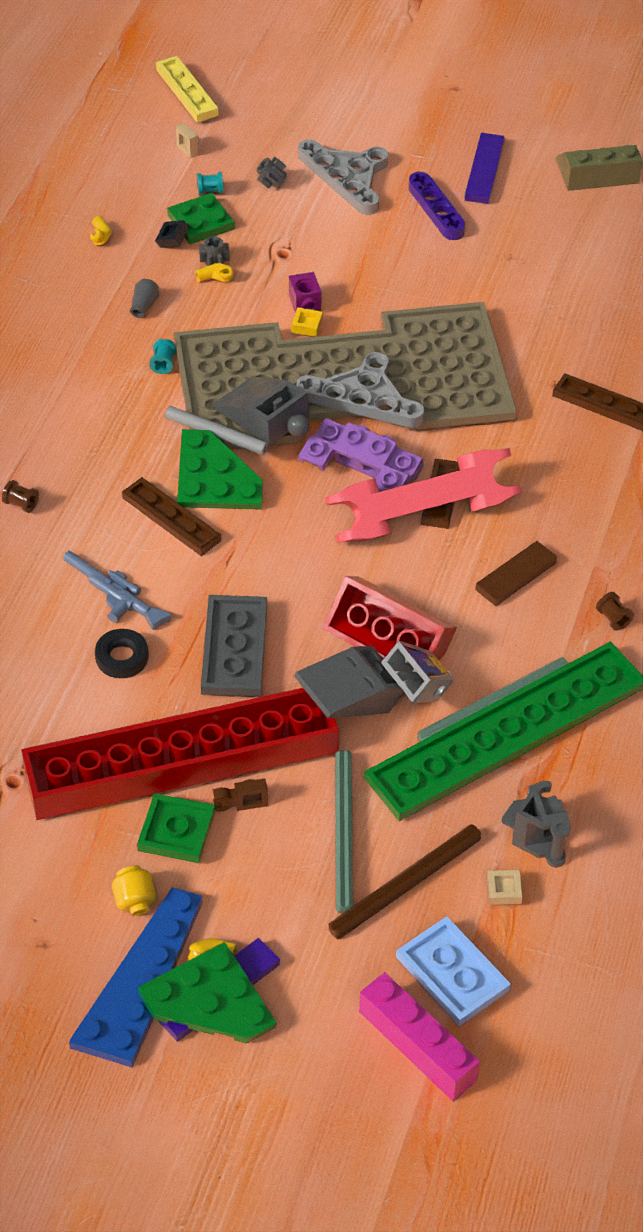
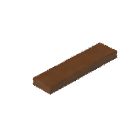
M566 373L563 374L553 389V397L643 431V403Z
M143 477L122 491V499L198 555L203 556L221 542L220 533Z

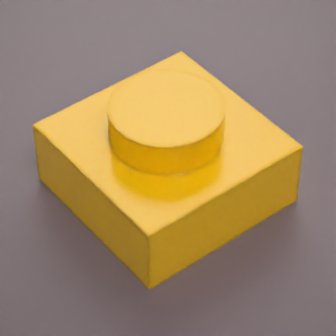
M297 307L291 324V333L317 337L323 320V312Z

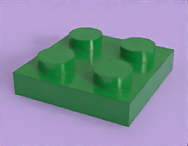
M213 193L167 207L168 216L172 221L184 220L189 226L184 236L189 245L234 230V220Z
M154 793L137 842V850L199 863L215 814V805Z

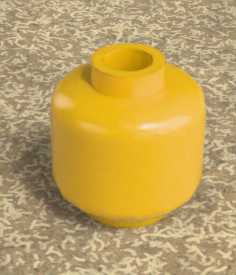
M138 865L128 866L119 870L116 873L117 877L111 883L118 909L123 912H130L131 916H139L149 912V906L157 899V892L150 872L141 869Z

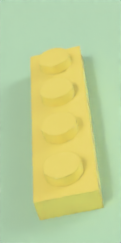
M178 56L156 62L158 73L197 123L219 116L218 107Z

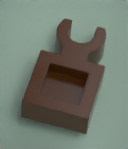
M265 778L257 780L248 779L243 782L234 783L235 788L233 789L225 787L213 789V802L215 811L218 812L228 810L233 806H236L237 811L268 806V788Z

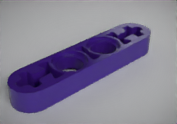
M412 173L409 176L408 189L446 239H461L465 231V221L427 173ZM426 197H435L437 199L428 200ZM442 211V212H447L448 214L440 215V214H437L436 212Z

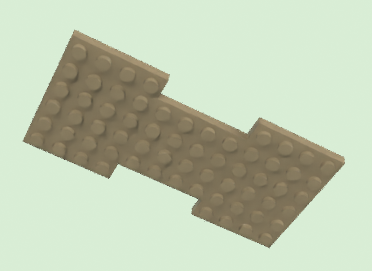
M484 302L385 311L381 313L384 330L282 340L278 322L174 332L186 412L257 439L259 438L214 409L213 404L252 376L288 380L296 385L297 380L305 375L326 379L361 367L365 357L373 352H380L387 356L388 373L386 376L402 398L417 401L424 407L423 423L418 427H408L409 431L516 420V408ZM380 363L370 364V366L373 368H380L383 366ZM368 380L362 382V384L365 386H371L375 384L374 382ZM330 392L327 394L329 397L332 398L340 396V394L337 392ZM360 398L353 400V402L356 404H364L365 402H367L366 400ZM308 403V421L360 416ZM381 405L379 407L385 411L392 409L389 405ZM288 432L272 445L302 442V436L296 437ZM221 440L229 449L242 448Z

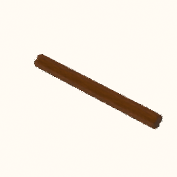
M473 824L468 825L332 920L328 928L330 933L336 939L344 937L480 841V830Z

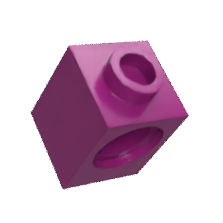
M314 272L289 276V297L295 313L297 307L321 311L322 292Z

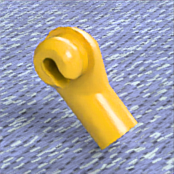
M96 216L92 220L96 233H90V239L94 245L102 246L106 244L112 235V229L102 216Z
M215 263L195 270V276L198 282L208 279L228 282L233 278V269L228 265Z
M212 937L196 941L189 947L191 951L188 955V960L223 942L227 944L232 954L235 955L237 944Z

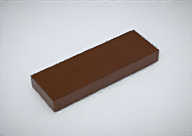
M435 458L431 478L460 471L458 462ZM454 502L423 510L421 525L449 529Z
M536 541L478 581L475 590L494 606H497L557 563V556L540 542Z

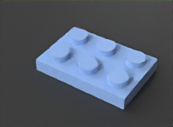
M447 916L396 950V958L459 1027L510 991L511 983Z

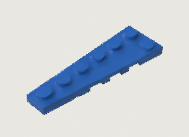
M173 887L170 889L69 1041L70 1049L133 1068L153 1021L151 1013L138 994V987L176 967L202 906L203 900L201 895Z

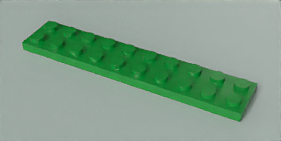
M610 641L364 771V779L397 820L401 821L643 690V675Z

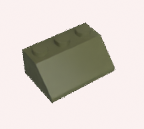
M636 145L564 152L556 157L568 191L639 184L643 160Z

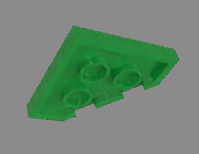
M182 429L177 503L184 508L262 510L263 480L210 430Z
M225 942L138 987V994L154 1020L168 1023V1021L180 1023L187 1025L188 1029L211 1035L218 1033L234 1038V1041L246 1044L275 1029L277 1024Z

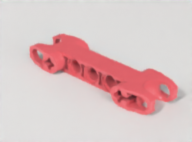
M510 448L499 450L484 449L457 457L460 471L379 492L375 478L355 483L338 493L325 497L326 505L345 504L355 514L353 526L349 530L335 535L336 542L366 541L391 534L387 520L428 508L442 506L450 502L468 499L471 512L500 504L504 500L522 493L520 485L501 486L496 483L493 477L495 464L504 458L512 456Z

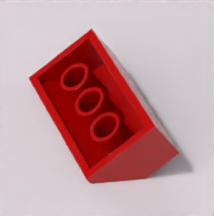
M345 576L322 629L355 647L373 646L383 659L398 641H402L431 651L440 661L445 655L457 627L359 576Z

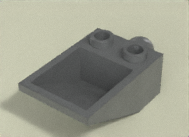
M252 376L213 404L214 409L259 439L268 442V445H272L288 432L293 436L300 437L309 430L307 392L288 380Z
M373 646L351 647L301 669L294 675L327 718L390 713L404 692L381 664L384 659Z

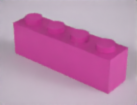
M385 972L360 992L359 1012L452 1101H455L477 1082L480 1061Z

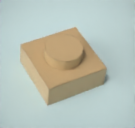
M184 123L176 126L177 147L190 158L197 156L199 143L197 133Z
M520 870L487 871L489 905L522 904Z

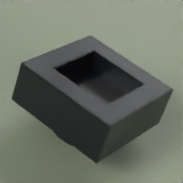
M184 220L164 222L155 242L159 247L180 246L189 226Z

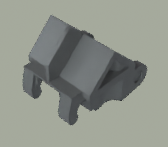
M541 781L528 786L526 799L513 801L502 817V823L514 829L512 845L537 858L545 857L550 866L557 868L565 863L564 845L565 839L570 834L571 827L567 811L565 812L561 799L557 800L556 796L543 797L541 795L551 791L552 783L550 781Z

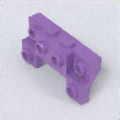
M327 418L323 421L316 435H310L298 455L299 462L303 463L306 461L318 466L321 471H324L330 460L335 457L337 463L376 478L379 492L410 484L417 479L424 467L422 457L398 448L397 442L390 436H380L371 432L370 429L363 425L356 426L348 422L344 426Z

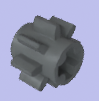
M268 157L265 158L257 167L256 172L260 174L257 180L268 189L271 185L274 187L280 186L287 176V173L284 171L286 165L276 157H273L272 160Z
M216 236L207 238L204 244H199L200 262H205L206 266L215 263L224 264V261H229V243H223V240Z

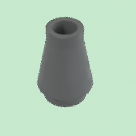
M141 279L135 284L130 313L134 317L143 318L158 298L159 287L154 281Z

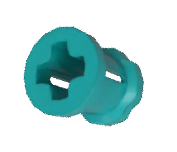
M222 171L214 175L197 173L199 196L208 192L223 194Z
M158 339L153 344L154 356L151 357L149 366L158 374H167L173 369L172 357L176 354V345L169 339Z

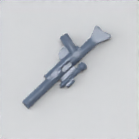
M68 551L65 553L64 561L89 577V583L107 595L106 603L112 608L108 614L110 621L117 622L127 609L129 611L134 609L143 615L152 630L171 621V614L169 612L150 607L134 596L141 592V588L127 581V576L120 571L114 572L109 570V577H107L73 552Z

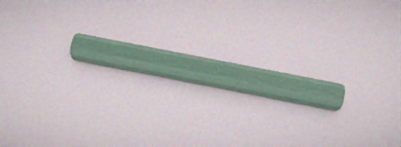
M563 657L558 658L418 732L417 738L419 742L563 667L569 662Z
M339 750L335 753L336 910L339 913H343L353 906L352 753L348 750Z

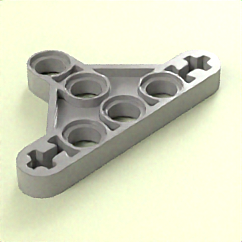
M304 140L299 143L298 158L352 207L364 215H372L378 211L379 196L371 189L374 173L383 170L388 165V152L386 149L372 147L363 152L325 149L314 140ZM374 157H379V158H382V159H381V160H374V159H372V158H374ZM319 163H328L329 165H319ZM360 166V167H363V168H362V169H354V168H352V167ZM340 175L343 178H334L333 176ZM355 188L358 191H348L347 189Z
M380 352L368 354L361 367L326 379L305 375L296 382L297 387L307 392L308 403L410 428L418 427L423 423V405L417 401L402 398L386 376L388 373V358ZM380 363L383 366L380 368H373L370 366V364ZM368 380L374 382L375 384L371 386H365L362 384V382ZM330 392H337L340 394V396L332 398L329 397L327 394ZM360 398L366 400L367 402H365L364 404H356L353 402V400ZM381 405H389L392 409L385 411L379 407Z

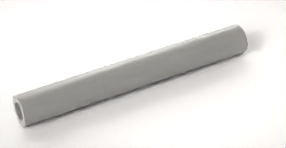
M169 406L166 410V419L195 430H210L218 439L260 455H265L267 452L268 442L173 406Z

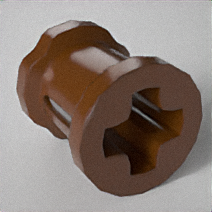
M15 480L9 481L5 485L2 494L3 503H12L22 507V510L26 513L32 512L36 507L39 499V491L37 489H27L20 486Z
M609 592L597 602L596 609L608 618L613 630H621L633 620L634 613L631 609H626L619 601L620 597L615 592Z

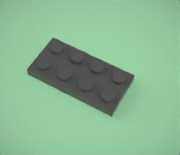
M209 595L201 695L261 697L267 597Z

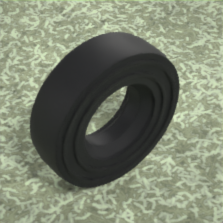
M114 629L105 633L99 638L95 647V660L99 669L104 674L113 678H128L138 674L146 666L149 657L148 645L144 637L130 629ZM121 646L129 647L133 651V655L126 660H115L111 657L110 653L114 648Z

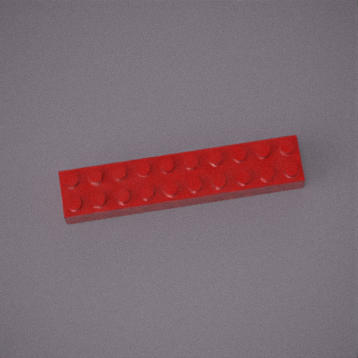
M299 688L21 749L36 820L153 795L154 793H162L335 754L339 751V729L335 718H327L305 689Z

